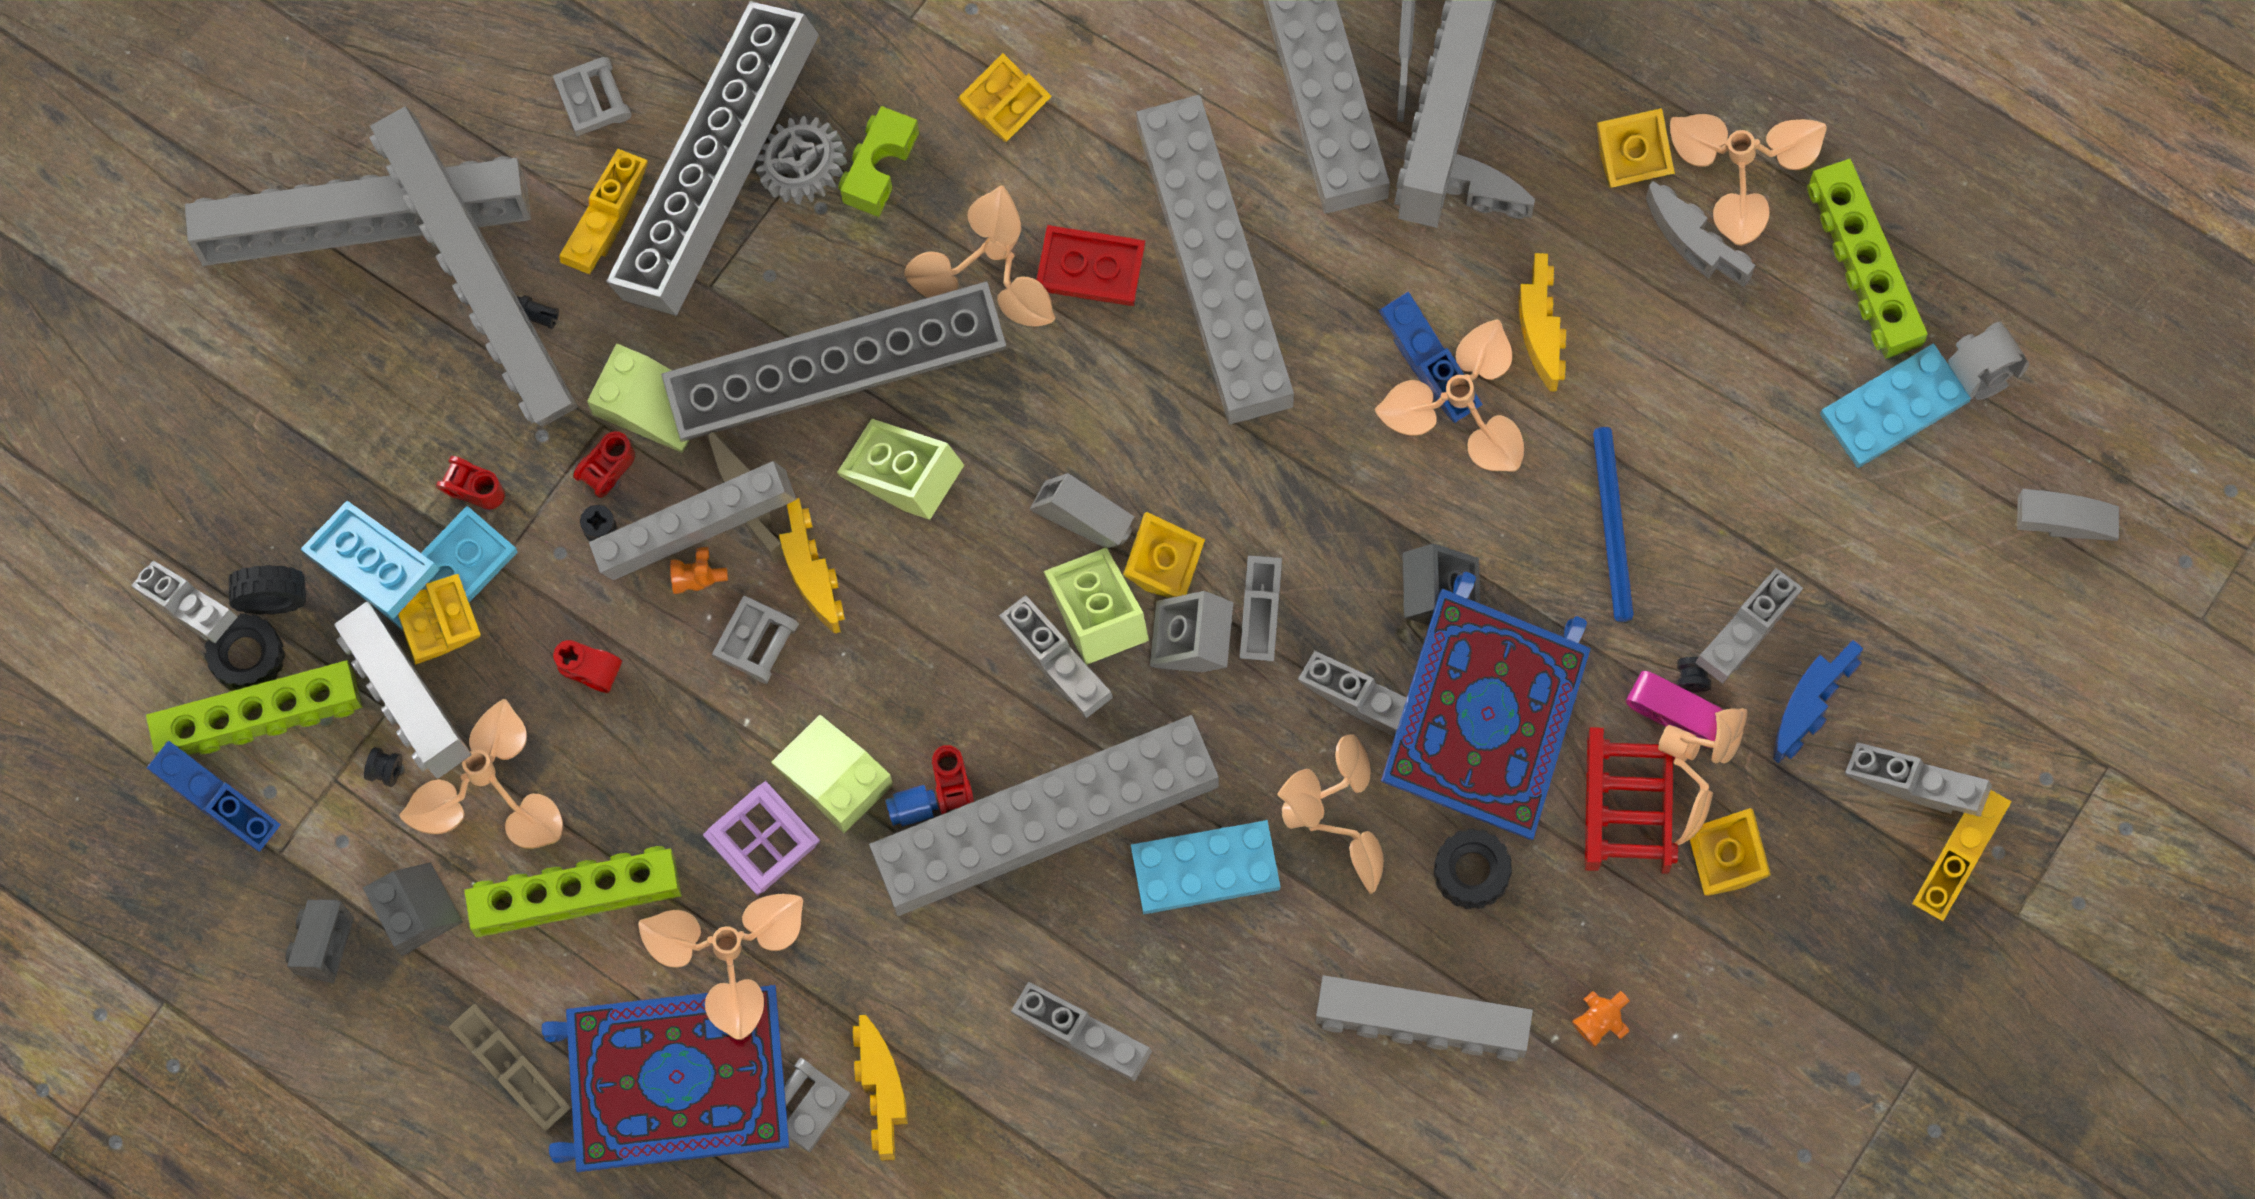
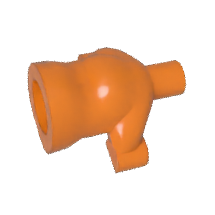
M699 547L695 552V563L684 564L680 560H671L670 572L673 594L684 593L686 590L700 591L713 585L715 582L728 581L727 567L710 568L708 565L709 548Z
M1592 991L1583 999L1590 1008L1571 1022L1574 1028L1594 1048L1610 1030L1619 1039H1622L1630 1030L1622 1022L1620 1010L1630 1000L1622 991L1618 992L1611 1000L1599 997Z

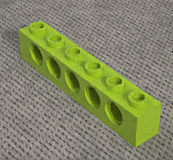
M1851 158L1813 171L1810 182L1807 185L1809 197L1820 208V221L1824 231L1831 233L1834 240L1833 251L1835 257L1839 262L1843 261L1847 270L1845 273L1847 284L1850 290H1855L1860 300L1858 302L1859 311L1862 318L1868 320L1872 327L1871 338L1877 350L1881 349L1885 359L1922 347L1928 333ZM1840 197L1847 204L1837 205L1833 202L1832 198ZM1853 226L1858 229L1859 234H1850L1844 227ZM1857 256H1868L1872 263H1862L1858 260ZM1870 285H1880L1884 288L1885 292L1876 293L1870 288ZM1892 314L1898 319V322L1890 323L1884 319L1883 315Z
M346 660L146 714L155 755L158 754L168 740L187 755L198 752L210 754L220 750V746L231 743L234 745L247 744L252 742L254 737L264 734L268 736L281 735L287 732V728L297 725L302 727L314 726L319 724L321 719L330 716L336 718L352 715L354 710L363 707L354 670ZM320 691H330L329 697L325 701L315 702V697ZM290 699L296 700V705L292 710L281 711L284 702ZM257 708L263 709L262 715L258 719L248 720L249 713ZM229 718L225 728L215 729V724L219 719ZM194 726V734L187 739H182L181 734L183 730Z
M663 846L647 848L644 850V854L631 856L629 853L616 854L610 857V861L596 863V860H585L576 863L575 868L562 870L561 867H550L542 870V874L530 877L527 874H515L509 876L507 881L495 884L489 880L474 883L473 888L464 890L470 930L476 938L681 897L674 854L671 848L665 849ZM646 869L650 871L646 881L642 883L633 881V876L638 870ZM606 876L616 878L615 884L610 889L602 890L598 888L602 878ZM569 884H581V890L577 895L572 897L564 895V891ZM535 891H547L546 898L541 903L535 904L530 902V897ZM502 897L512 898V904L508 909H496V903Z

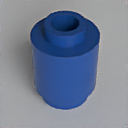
M924 785L893 793L892 798L885 799L893 826L901 824L904 827L934 818L932 811L938 809L933 789L926 791Z

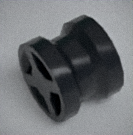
M593 505L585 509L581 514L580 525L589 542L617 530L614 516L605 506Z
M1698 657L1680 658L1677 660V669L1680 671L1677 686L1691 693L1711 690V680L1708 678V672L1695 663Z
M373 747L365 764L364 779L371 782L377 779L382 781L385 786L393 787L401 772L402 754L396 752L387 754L384 753L382 748Z

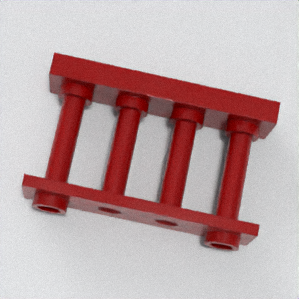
M1589 728L1586 764L1585 870L1599 871L1601 860L1607 861L1608 857L1661 859V874H1668L1672 863L1677 864L1678 844L1672 843L1673 763L1676 757L1660 751L1658 744L1611 743L1610 739H1604V728ZM1609 756L1663 759V778L1609 776V772H1603V760H1609ZM1609 790L1662 792V812L1610 810L1608 806H1602L1603 793H1608ZM1608 823L1662 826V846L1608 843V840L1602 839V827H1608Z

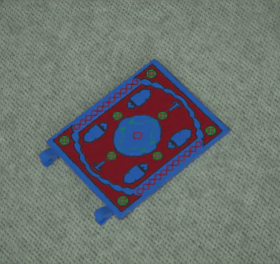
M1463 572L1462 575H1458L1455 579L1453 593L1445 589L1440 590L1381 782L1526 839L1533 840L1591 649L1579 644L1587 622L1578 616L1569 619L1565 625L1564 637L1472 601L1468 597L1476 577L1469 572Z
M776 985L760 987L764 997V1009L761 1019L756 1028L742 1040L732 1038L711 1023L705 1011V1000L708 993L566 1009L567 1022H544L542 1024V1035L546 1042H557L568 1038L574 1143L557 1142L550 1144L549 1155L554 1163H564L575 1159L576 1171L584 1172L790 1148Z

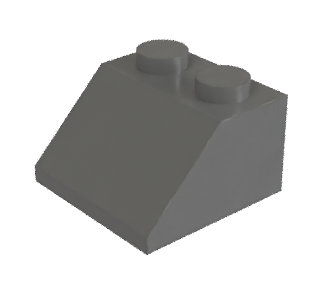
M1429 544L1403 552L1404 618L1430 625L1440 590L1445 589L1453 593L1455 579L1458 575H1462L1463 572L1475 575L1476 580L1468 599L1480 603L1479 558L1437 544Z
M431 862L392 871L363 887L389 939L401 956L463 923Z
M307 900L305 909L299 911L296 919L298 933L295 942H290L285 956V961L288 963L287 967L294 974L334 984L354 920L353 915L341 901Z

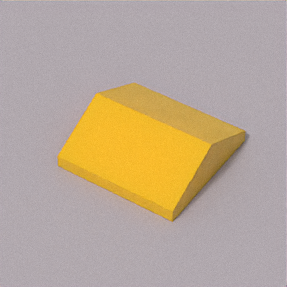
M1662 108L1597 122L1599 152L1609 188L1675 174Z
M1146 512L1143 515L1123 575L1143 590L1167 598L1187 595L1205 539Z
M1752 808L1704 823L1700 830L1689 839L1705 896L1745 888L1771 875Z

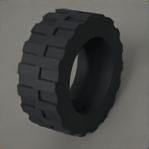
M272 565L243 568L229 575V604L236 611L247 614L272 615L295 611L306 604L305 574H302V571L295 568Z
M240 613L216 643L209 639L205 643L206 653L204 655L209 670L229 690H239L275 680L278 672L283 668L282 662L285 659V652L282 648L284 645L275 629L268 621L262 620L254 614L250 616L247 613ZM248 637L255 639L261 646L259 661L248 669L234 667L228 658L230 646L240 638Z
M1475 828L1463 832L1460 830L1455 832L1454 836H1449L1438 850L1434 866L1436 886L1442 891V896L1446 900L1452 901V904L1457 907L1459 905L1469 910L1471 908L1482 909L1488 904H1494L1497 898L1502 897L1508 887L1512 873L1511 856L1508 855L1505 844H1502L1497 836L1488 834V831L1482 829L1477 831ZM1478 853L1486 858L1490 865V874L1485 882L1480 885L1471 886L1463 883L1458 878L1455 866L1458 859L1464 854Z

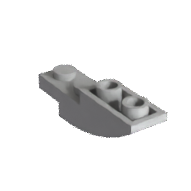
M1456 154L1446 193L1451 195L1468 194L1466 206L1473 207L1478 212L1490 213L1496 211L1505 213L1508 217L1514 219L1532 218L1535 198L1522 186L1486 164Z
M1652 181L1646 196L1648 206L1660 230L1676 251L1708 279L1717 269L1745 287L1751 279L1755 264L1752 263L1750 257L1742 251H1734L1725 245L1723 239L1717 234L1704 231L1708 217L1704 215V212L1698 206L1692 203H1685L1677 197L1670 187L1666 185L1660 186Z
M154 560L140 572L137 580L131 585L142 596L203 639H209L214 643L217 642L237 618L230 609L198 591L187 580Z
M1775 568L1740 607L1734 618L1700 654L1695 663L1721 683H1724L1735 670H1738L1801 593L1803 587Z
M1026 595L999 615L1014 638L1067 701L1070 700L1085 718H1088L1113 698L1111 691L1071 649L1067 639Z
M1314 651L1298 681L1342 710L1394 736L1407 698L1376 684L1374 678Z
M1858 742L1845 771L1846 776L1898 798L1949 814L1955 810L1980 817L1992 788L1989 780L1923 763L1921 758Z
M1030 982L1027 983L1011 1010L1012 1014L1061 1045L1106 1070L1111 1069L1134 1082L1152 1053L1150 1047L1090 1017L1086 1011Z

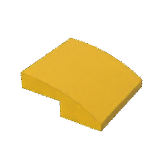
M1002 53L956 101L987 129L1007 142L1052 96L1029 73L1025 75Z
M459 574L427 583L426 589L420 590L397 615L415 665L451 652L481 637Z

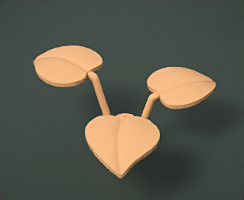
M1696 114L1686 117H1672L1670 120V133L1673 145L1679 156L1688 164L1706 167L1714 162L1717 153L1724 154L1729 151L1731 161L1739 165L1740 195L1730 193L1721 197L1715 204L1713 219L1719 232L1735 245L1740 246L1746 245L1758 238L1766 228L1770 216L1769 205L1763 195L1758 193L1746 195L1745 165L1754 160L1756 149L1769 157L1777 155L1779 165L1785 169L1803 170L1811 166L1818 158L1827 130L1826 124L1814 120L1801 119L1781 122L1775 125L1767 134L1766 141L1770 149H1772L1769 150L1760 144L1759 139L1754 140L1753 135L1745 130L1735 131L1728 138V130L1725 123L1713 115Z
M1004 185L975 200L968 210V221L972 229L978 235L988 237L977 251L953 269H951L948 257L938 252L919 254L905 268L904 276L907 282L920 294L930 298L958 290L959 284L954 275L959 274L986 252L987 256L993 260H1006L1003 281L1006 289L998 294L997 301L1002 312L1009 319L1021 325L1034 327L1050 324L1056 319L1052 310L1050 296L1039 281L1030 277H1017L1012 283L1010 281L1012 260L1015 257L1011 250L1020 236L1021 222L1016 206Z
M1498 319L1476 327L1462 339L1456 350V362L1462 371L1472 372V374L1453 376L1447 383V392L1442 393L1436 402H1433L1434 396L1429 386L1421 381L1408 380L1395 386L1375 408V412L1380 420L1392 430L1404 435L1418 436L1429 432L1435 427L1437 417L1434 409L1439 408L1445 401L1449 400L1457 408L1468 407L1480 428L1474 431L1468 439V453L1471 460L1478 467L1488 471L1515 472L1522 464L1524 444L1517 425L1502 415L1492 417L1485 425L1473 403L1475 392L1472 381L1477 378L1478 374L1486 380H1494L1504 375L1512 363L1511 345Z
M502 699L488 709L471 731L469 738L471 756L462 762L465 773L461 775L462 783L459 794L457 795L456 788L450 782L440 779L432 780L416 790L407 806L399 814L405 824L419 832L427 834L447 833L456 828L464 819L465 813L459 802L465 798L468 782L476 786H485L491 783L515 811L508 816L505 822L506 834L513 844L524 849L539 848L556 843L563 833L562 816L551 799L544 795L533 793L526 796L519 806L495 777L496 771L492 763L495 757L502 760L511 759L522 751L527 741V731L524 723L506 699Z
M1730 708L1716 712L1717 734L1715 741L1697 738L1696 735L1672 725H1668L1660 738L1658 749L1676 757L1674 764L1685 770L1700 785V792L1694 802L1686 829L1682 837L1675 842L1676 844L1685 843L1700 830L1707 818L1713 797V792L1709 790V784L1685 761L1687 759L1694 760L1700 745L1713 748L1712 762L1724 764L1729 762L1741 743L1747 719V709Z
M1354 734L1341 737L1336 747V763L1344 777L1341 783L1321 792L1320 783L1315 773L1310 769H1302L1285 782L1277 795L1285 801L1282 807V817L1288 828L1293 829L1306 826L1310 831H1326L1351 836L1354 839L1349 847L1352 863L1369 894H1373L1380 882L1384 864L1383 852L1377 838L1370 831H1365L1360 835L1356 830L1319 824L1320 820L1324 817L1322 798L1346 788L1349 784L1355 793H1360L1366 789L1370 781L1371 769L1367 752L1360 740Z
M775 894L753 901L745 909L742 916L743 926L751 934H744L743 931L738 932L732 927L725 926L719 928L713 937L709 936L706 941L696 944L701 936L700 925L692 914L682 910H669L641 919L638 924L639 932L649 954L657 962L667 967H683L690 962L692 949L700 951L708 946H713L716 957L727 963L730 984L719 983L711 988L706 996L705 1011L715 1027L736 1040H742L758 1025L764 1009V997L761 988L755 981L744 979L736 983L733 960L741 952V940L752 941L757 938L759 945L769 951H780L788 948L795 942L800 932L803 899L797 895Z

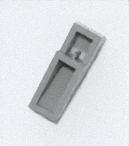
M2022 489L2018 496L2017 530L2049 532L2050 537L2118 541L2119 506L2071 494Z
M1248 555L1240 648L1241 659L1274 661L1282 558Z

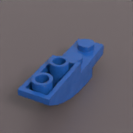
M1406 292L1378 311L1394 335L1395 339L1393 341L1418 379L1430 387L1434 400L1437 401L1442 393L1447 392L1446 386L1448 381L1453 376L1464 375L1449 349H1444L1411 294ZM1475 393L1473 403L1477 409L1483 404ZM1449 400L1440 406L1453 423L1471 413L1468 407L1457 408Z
M1854 640L1831 663L1819 655L1797 684L1782 716L1775 740L1773 760L1778 764L1785 756L1792 759L1804 745L1800 740L1808 732L1814 735L1825 724L1827 719L1823 716L1828 708L1825 702L1839 688L1836 682L1843 675L1849 678L1862 664L1859 657L1863 648Z
M169 740L146 767L147 770L170 786L173 791L258 852L261 851L281 825Z

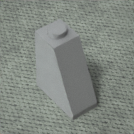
M1069 473L1046 480L1029 509L1104 548L1107 547V549L1126 542L1132 532L1130 524L1135 517Z

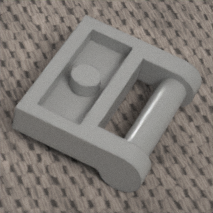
M601 57L553 75L576 136L612 123L625 122L632 116L629 106L623 103L611 73L613 67L608 57ZM599 76L610 103V109L602 111L589 77Z
M743 596L712 656L714 659L750 675L759 682L767 684L772 675L770 672L790 633H795L799 623L785 614ZM771 622L777 625L778 629L757 665L751 662L750 659Z
M799 1058L794 1065L796 1070L784 1085L786 1105L806 1078H809L815 1084L787 1120L789 1139L810 1153L851 1098V1093L818 1071L806 1060Z

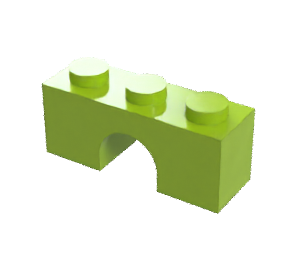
M883 106L880 107L876 116L872 115L865 130L867 136L863 144H857L852 155L854 163L849 172L845 171L838 185L844 204L880 217L891 194L892 183L890 176L877 171L875 165L879 160L888 156L906 161L919 135L917 119Z

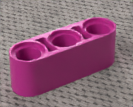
M1642 671L1625 700L1631 709L1665 727L1672 725L1696 735L1697 738L1715 741L1717 721L1715 713L1723 711V709L1654 673Z

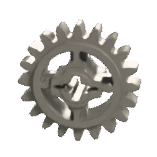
M802 116L799 125H796L793 119L790 118L788 120V128L786 129L777 124L778 134L773 135L769 133L767 138L770 143L763 145L761 149L763 154L758 155L756 159L759 165L756 168V172L764 188L768 189L774 198L780 195L784 203H787L791 196L796 204L801 203L804 195L807 196L810 202H813L815 192H818L823 197L826 196L824 186L828 185L835 188L836 184L832 177H842L843 172L839 166L847 164V160L843 155L846 152V148L841 142L842 139L838 132L833 131L828 122L822 125L817 117L809 124L807 118Z

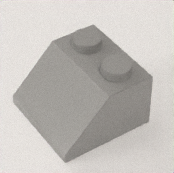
M1206 591L1156 601L1150 666L1195 672L1227 668L1233 602Z

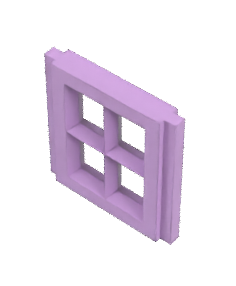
M766 781L758 785L703 834V837L757 896L768 889L820 842L817 836ZM758 803L776 820L763 833L745 815ZM738 820H741L756 837L743 850L726 833ZM780 826L798 844L784 857L766 839ZM760 843L778 861L764 874L747 856Z

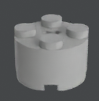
M2002 322L1992 324L1985 332L1976 337L1973 334H1969L1956 343L1958 351L1948 360L1950 368L1969 397L1973 399L1975 396L1977 400L1986 399L2001 392L2009 386L2006 382L2007 379L2014 374L2017 379L2020 378L2029 367L2028 359Z

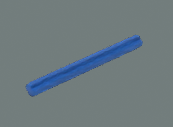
M1599 427L1594 430L1593 438L1614 619L1617 622H1627L1632 620L1634 614L1613 435L1610 427Z

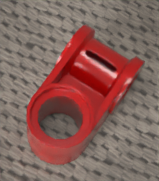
M616 431L606 434L591 453L578 464L573 473V478L577 481L585 482L594 489L595 495L598 498H603L612 490L617 480L635 460V451L627 436ZM615 446H625V450L621 455H610L611 450Z
M450 456L448 460L450 466L443 480L438 481L436 484V488L452 498L464 500L483 509H495L502 504L505 498V491L493 472L473 465L460 457ZM487 485L494 486L490 493L480 494L483 487Z
M572 640L559 643L553 653L554 662L561 675L603 693L610 692L623 662L619 657L609 652L594 649ZM572 654H575L577 661L571 660L568 665L565 664L564 657L570 658Z
M951 745L939 747L932 756V766L937 784L935 788L941 815L949 810L958 809L973 803L974 799L961 752ZM946 757H952L958 762L956 767L950 771H944L938 765Z

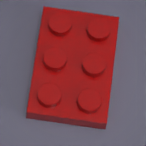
M1047 225L1036 280L1044 286L1048 293L1134 306L1146 241Z

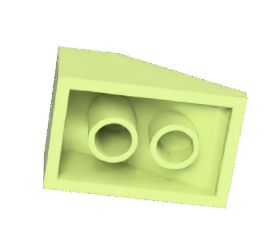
M616 343L587 400L592 415L681 453L684 452L689 440L680 441L661 374L672 370L646 355Z
M871 419L837 471V474L905 512L930 520L961 472L964 464L946 442Z
M1107 547L1044 571L1046 580L1071 638L1086 665L1149 641L1143 611Z
M821 715L771 762L843 833L893 786L891 775L876 760Z

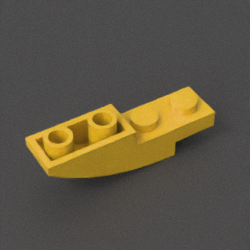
M617 149L588 198V208L560 253V263L589 275L591 274L601 256L605 257L611 248L637 194L648 165V160Z
M1535 253L1532 265V284H1520L1518 295L1520 325L1525 346L1534 368L1548 390L1556 392L1559 380H1565L1566 361L1559 360L1560 349H1565L1566 329H1560V317H1553V297H1547V286H1553L1554 266L1548 265V254Z
M796 498L797 500L787 504L792 532L779 535L785 560L792 579L809 608L833 633L841 632L839 621L845 620L841 600H834L832 589L839 588L835 568L828 569L826 559H819L815 539L808 540L806 529L813 528L809 508L802 509L800 499Z
M1990 790L1980 817L1967 813L1962 815L1912 905L1940 921H1944L2012 801Z
M859 1015V1026H853L854 1047H860L861 1060L854 1061L855 1081L862 1082L864 1092L876 1091V1094L870 1095L871 1116H877L878 1129L871 1130L872 1150L879 1151L881 1161L895 1160L894 1125L908 1124L903 1087L895 1062L879 1031L866 1015Z

